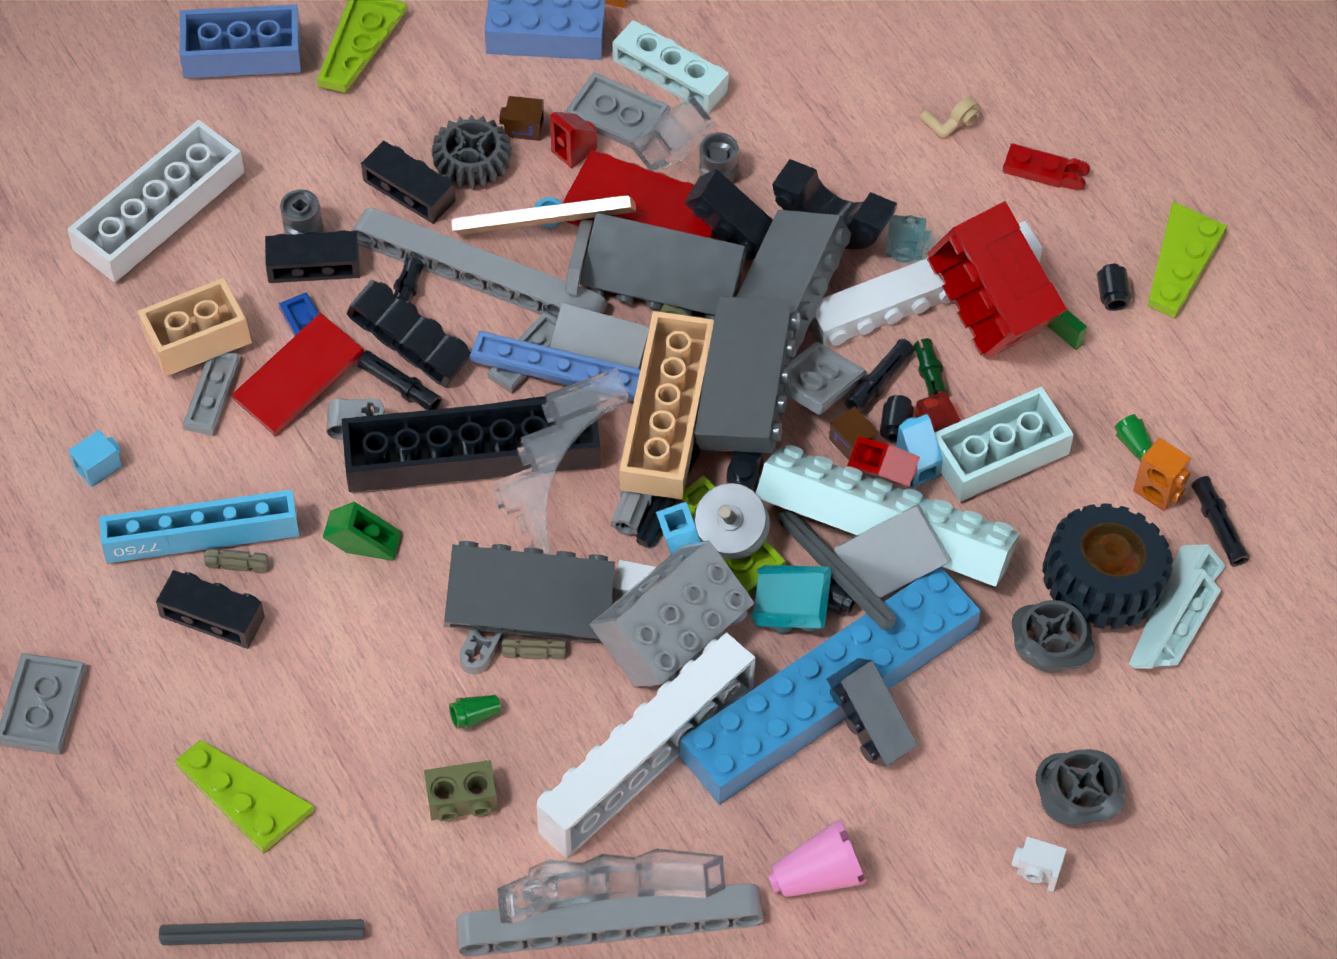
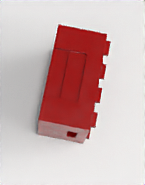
M1006 201L953 227L927 252L929 258L926 259L934 274H939L944 283L942 288L950 302L954 301L959 309L957 314L965 329L969 327L974 336L972 341L979 354H984L987 360L1037 334L1067 310L1052 282L1050 283L1021 232V227Z

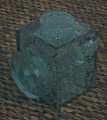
M893 215L889 221L885 257H892L901 263L922 260L923 248L929 249L931 231L925 230L926 218L912 215Z

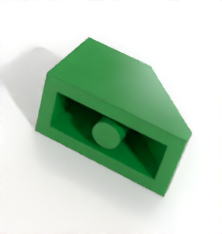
M354 501L330 511L322 538L346 553L391 561L395 559L402 532Z

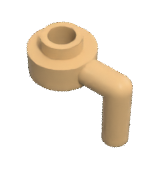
M966 97L955 106L950 114V119L944 124L928 109L924 110L919 118L939 137L947 138L958 126L972 125L979 117L978 111L980 106L971 97Z

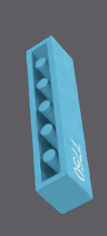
M293 490L99 516L101 545L107 563L299 536Z

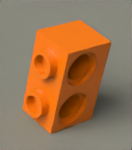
M1159 437L1141 458L1133 491L1163 511L1172 502L1177 504L1186 491L1183 485L1191 474L1188 470L1191 457Z

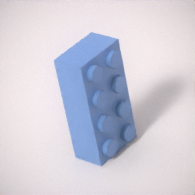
M488 0L485 24L486 54L602 60L606 0Z
M298 5L180 10V61L184 78L300 73L301 26Z

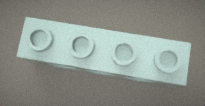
M632 20L613 41L614 62L707 114L728 92L729 73L722 67L713 65L701 58L697 53L686 50L677 45L672 39L659 35L646 25H641Z

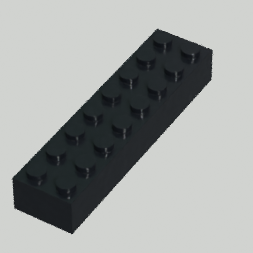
M594 394L341 419L349 492L601 467V446Z

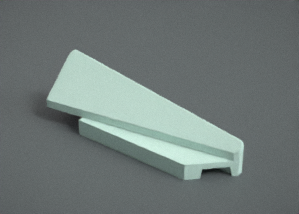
M1208 544L1183 545L1180 547L1173 562L1171 577L1161 601L1150 615L1129 662L1132 668L1151 669L1159 666L1178 665L1221 591L1214 580L1226 565Z

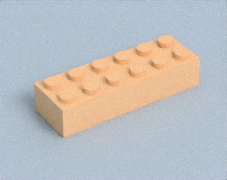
M653 311L619 470L621 491L683 500L695 441L694 431L712 335L713 319Z

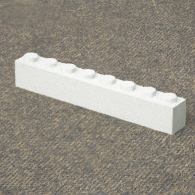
M1026 221L1018 223L1021 227V232L1040 263L1042 246ZM924 259L822 298L817 307L816 315L809 326L819 343L826 347L831 345L837 346L844 343L847 339L857 335L869 334L875 328L886 324H895L904 317L914 313L921 314L932 306L940 303H949L950 300L942 288L944 283L939 274H934L928 261Z

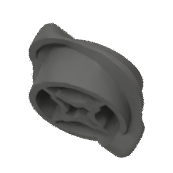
M1048 600L1036 605L1023 606L1014 613L1011 623L1014 632V646L1019 657L1027 664L1040 671L1058 673L1068 669L1084 667L1093 659L1095 647L1092 641L1090 622L1085 621L1083 615L1074 606L1063 601ZM1029 630L1034 633L1038 643L1028 637L1027 632ZM1068 630L1077 635L1078 643L1072 640V635L1068 633Z
M1085 749L1074 750L1068 753H1056L1045 758L1036 771V784L1041 797V805L1046 814L1058 823L1081 825L1094 821H1108L1119 815L1126 805L1127 796L1120 768L1110 755L1102 751ZM1096 777L1098 778V780H1099L1100 783L1102 784V787L1098 784V782H1097V780H1096ZM1059 786L1064 790L1066 797L1060 791Z

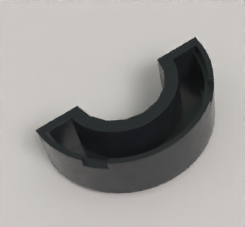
M792 159L788 160L772 184L776 197L775 202L783 210L841 215L851 232L849 244L845 249L857 250L873 245L897 208L896 202L872 192L868 194L863 202L844 200L834 195L823 185L816 169Z

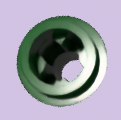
M1132 414L1119 421L1114 428L1117 431L1116 437L1141 462V458L1153 444L1143 419H1138L1136 414Z
M493 694L490 696L456 698V702L449 704V712L455 728L463 727L467 730L499 714L501 707L497 696Z

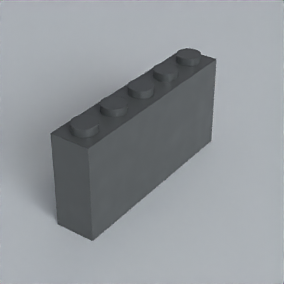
M777 210L737 294V297L792 300L795 312L800 313V327L798 331H794L793 339L796 342L795 355L799 346L804 341L805 333L816 315L817 307L823 295H825L829 281L834 271L838 268L842 253L850 241L851 232L841 215Z
M596 213L579 284L587 287L588 290L600 294L602 297H604L605 292L617 294L615 300L633 304L634 298L646 301V307L661 310L664 304L671 307L680 308L690 316H693V312L705 314L706 319L714 320L718 297H737L748 249L745 246Z
M718 297L694 431L699 449L757 453L775 452L776 442H780L782 438V423L779 422L780 415L785 414L787 407V397L784 395L785 386H789L791 383V368L788 367L789 360L795 357L796 342L793 339L794 331H798L800 327V313L795 312L792 300Z
M459 541V545L452 544L444 627L602 643L589 624L611 606L615 561H608L607 556L597 554L589 555V559L577 558L576 553L569 551H557L556 555L543 554L544 550L539 548H524V552L511 551V546L503 544H493L491 548L478 547L479 543L473 541Z

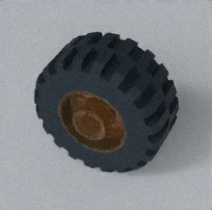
M1107 503L1101 504L1100 507H1096L1095 504L1083 506L1082 511L1075 509L1068 513V516L1058 523L1056 530L1053 532L1042 568L1045 587L1048 590L1051 589L1049 595L1053 600L1063 601L1074 606L1083 615L1085 621L1093 623L1094 627L1103 629L1107 625L1111 626V629L1123 628L1124 624L1133 626L1140 623L1141 619H1147L1161 601L1173 569L1171 566L1173 557L1172 552L1168 549L1169 544L1164 535H1159L1160 530L1153 522L1149 524L1146 521V516L1139 512L1134 514L1129 511L1128 507L1120 506L1115 508L1112 507V504Z

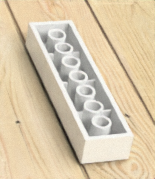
M727 632L719 640L713 639L705 647L703 654L697 660L688 661L676 679L672 682H665L659 688L655 698L649 703H642L635 710L633 718L625 725L621 723L616 726L611 732L609 739L602 746L596 745L593 747L580 766L570 768L562 777L559 785L553 790L547 789L537 801L538 834L562 856L568 859L679 757L681 737L753 689L755 656Z

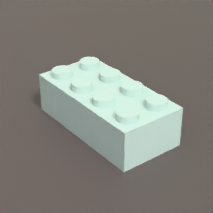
M1039 387L935 432L943 459L941 474L959 502L1069 455L1074 435L1043 387Z

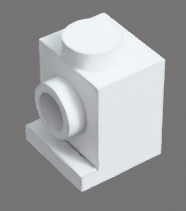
M1027 837L1024 848H1016L1011 866L1018 868L1016 874L1023 876L1027 881L1049 884L1047 890L1054 892L1066 848Z

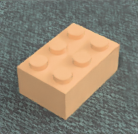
M224 278L137 311L144 337L165 377L252 343L246 318Z

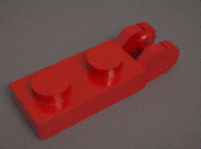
M1011 143L1002 172L1053 187H1064L1078 191L1085 187L1086 180H1084L1083 176L1088 175L1090 165L1080 159L1073 158L1068 160V158Z

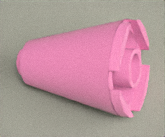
M841 819L833 822L773 864V873L768 874L775 894L782 891L784 898L859 886L867 882Z

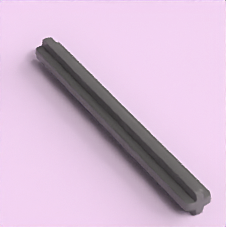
M786 509L784 512L779 513V523L820 566L831 568V577L882 630L888 631L896 625V615L795 512Z
M362 919L164 924L159 928V941L161 945L362 940L365 936V923Z

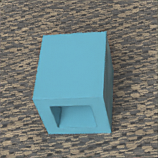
M97 430L68 450L73 468L90 487H93L122 467L119 453L122 452L120 446L113 437L107 438L100 430Z

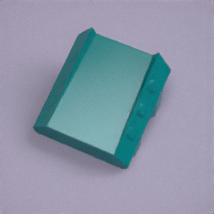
M764 565L757 569L759 576L754 611L751 612L756 626L770 627L778 633H787L792 628L814 631L817 628L825 627L832 574L830 567Z

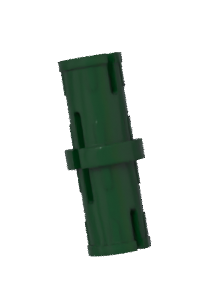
M928 338L921 339L922 348L919 341H916L913 345L920 364L918 372L921 378H924L929 399L934 401L940 400L938 392H941L942 398L948 395V390L945 387L941 374L943 372L942 363L937 360L932 340Z

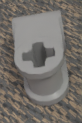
M338 398L331 400L328 403L327 435L334 439L343 440L341 419L383 415L385 413L384 405L375 398Z

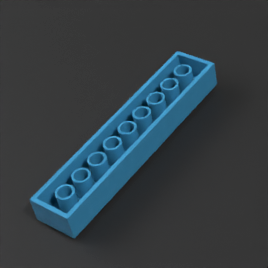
M939 567L923 575L883 602L896 615L895 620L897 623L894 627H891L888 631L882 630L866 613L681 737L679 757L720 805L845 720L847 716L842 707L838 706L830 695L831 687L827 681L828 677L857 658L869 659L875 664L889 690L977 630L981 610L945 570Z

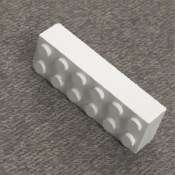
M198 119L67 229L73 251L116 283L245 173L241 151Z

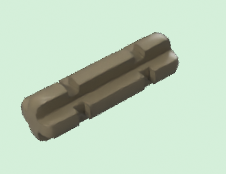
M208 548L205 552L204 563L205 566L213 568L223 565V569L249 571V568H253V572H265L268 566V556L265 553L250 555V552L224 550L220 552V549Z
M504 638L502 641V655L504 657H516V654H520V658H547V655H551V659H563L566 654V643L563 639H552V642H547V639L521 638V641H516V638Z

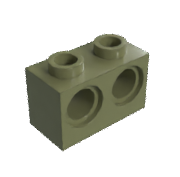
M491 760L424 770L431 821H452L458 816L471 814L473 816H485L491 811L498 810ZM477 787L485 789V791L481 794H474L470 792L472 789ZM445 792L452 794V796L448 799H440L437 797L439 794Z

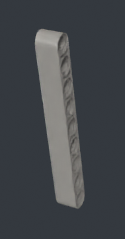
M366 208L352 231H357L358 245L401 262H404L407 257H415L423 262L424 267L422 270L540 315L546 311L555 318H558L562 302L603 313L607 307L606 300L596 292L578 286L576 295L567 294L565 291L566 281L374 208Z
M747 883L468 912L456 918L459 953L464 956H481L748 928L759 925L763 922L764 918L759 886Z

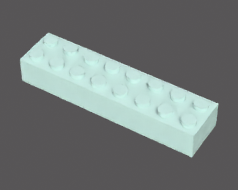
M782 445L765 462L756 490L757 496L763 501L855 535H859L919 503L951 559L949 563L941 567L995 587L1009 568L1020 532L1014 531L1013 527L1003 522L993 523L984 520L979 513L973 511L963 512L954 509L949 502L943 500L933 501L924 498L919 491L913 489L903 490L894 487L889 480L883 478L873 479L864 476L859 469L853 467L843 468L834 465L833 461L823 456L813 457L804 454L801 448L793 445Z

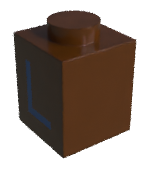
M508 96L506 107H501L499 124L504 125L505 134H508L509 138L540 141L544 122V100Z
M855 406L830 422L829 440L848 460L858 436L878 441L879 431Z

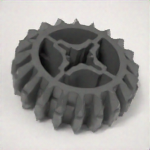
M471 114L467 120H464L459 115L458 122L454 123L449 120L447 128L440 127L439 135L434 136L433 148H431L433 165L435 169H438L439 174L448 176L453 183L457 181L459 188L469 184L471 189L474 188L475 184H480L484 188L486 181L495 184L497 176L504 177L505 169L509 168L511 163L512 147H510V138L508 134H505L503 126L497 127L494 119L486 122L484 115L477 120ZM494 150L491 156H489V152Z

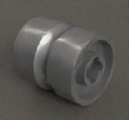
M717 132L709 134L701 141L699 156L700 176L718 169L732 183L736 180L739 147L737 141L727 133Z
M298 189L287 193L282 198L280 210L285 234L323 232L318 197L313 192Z

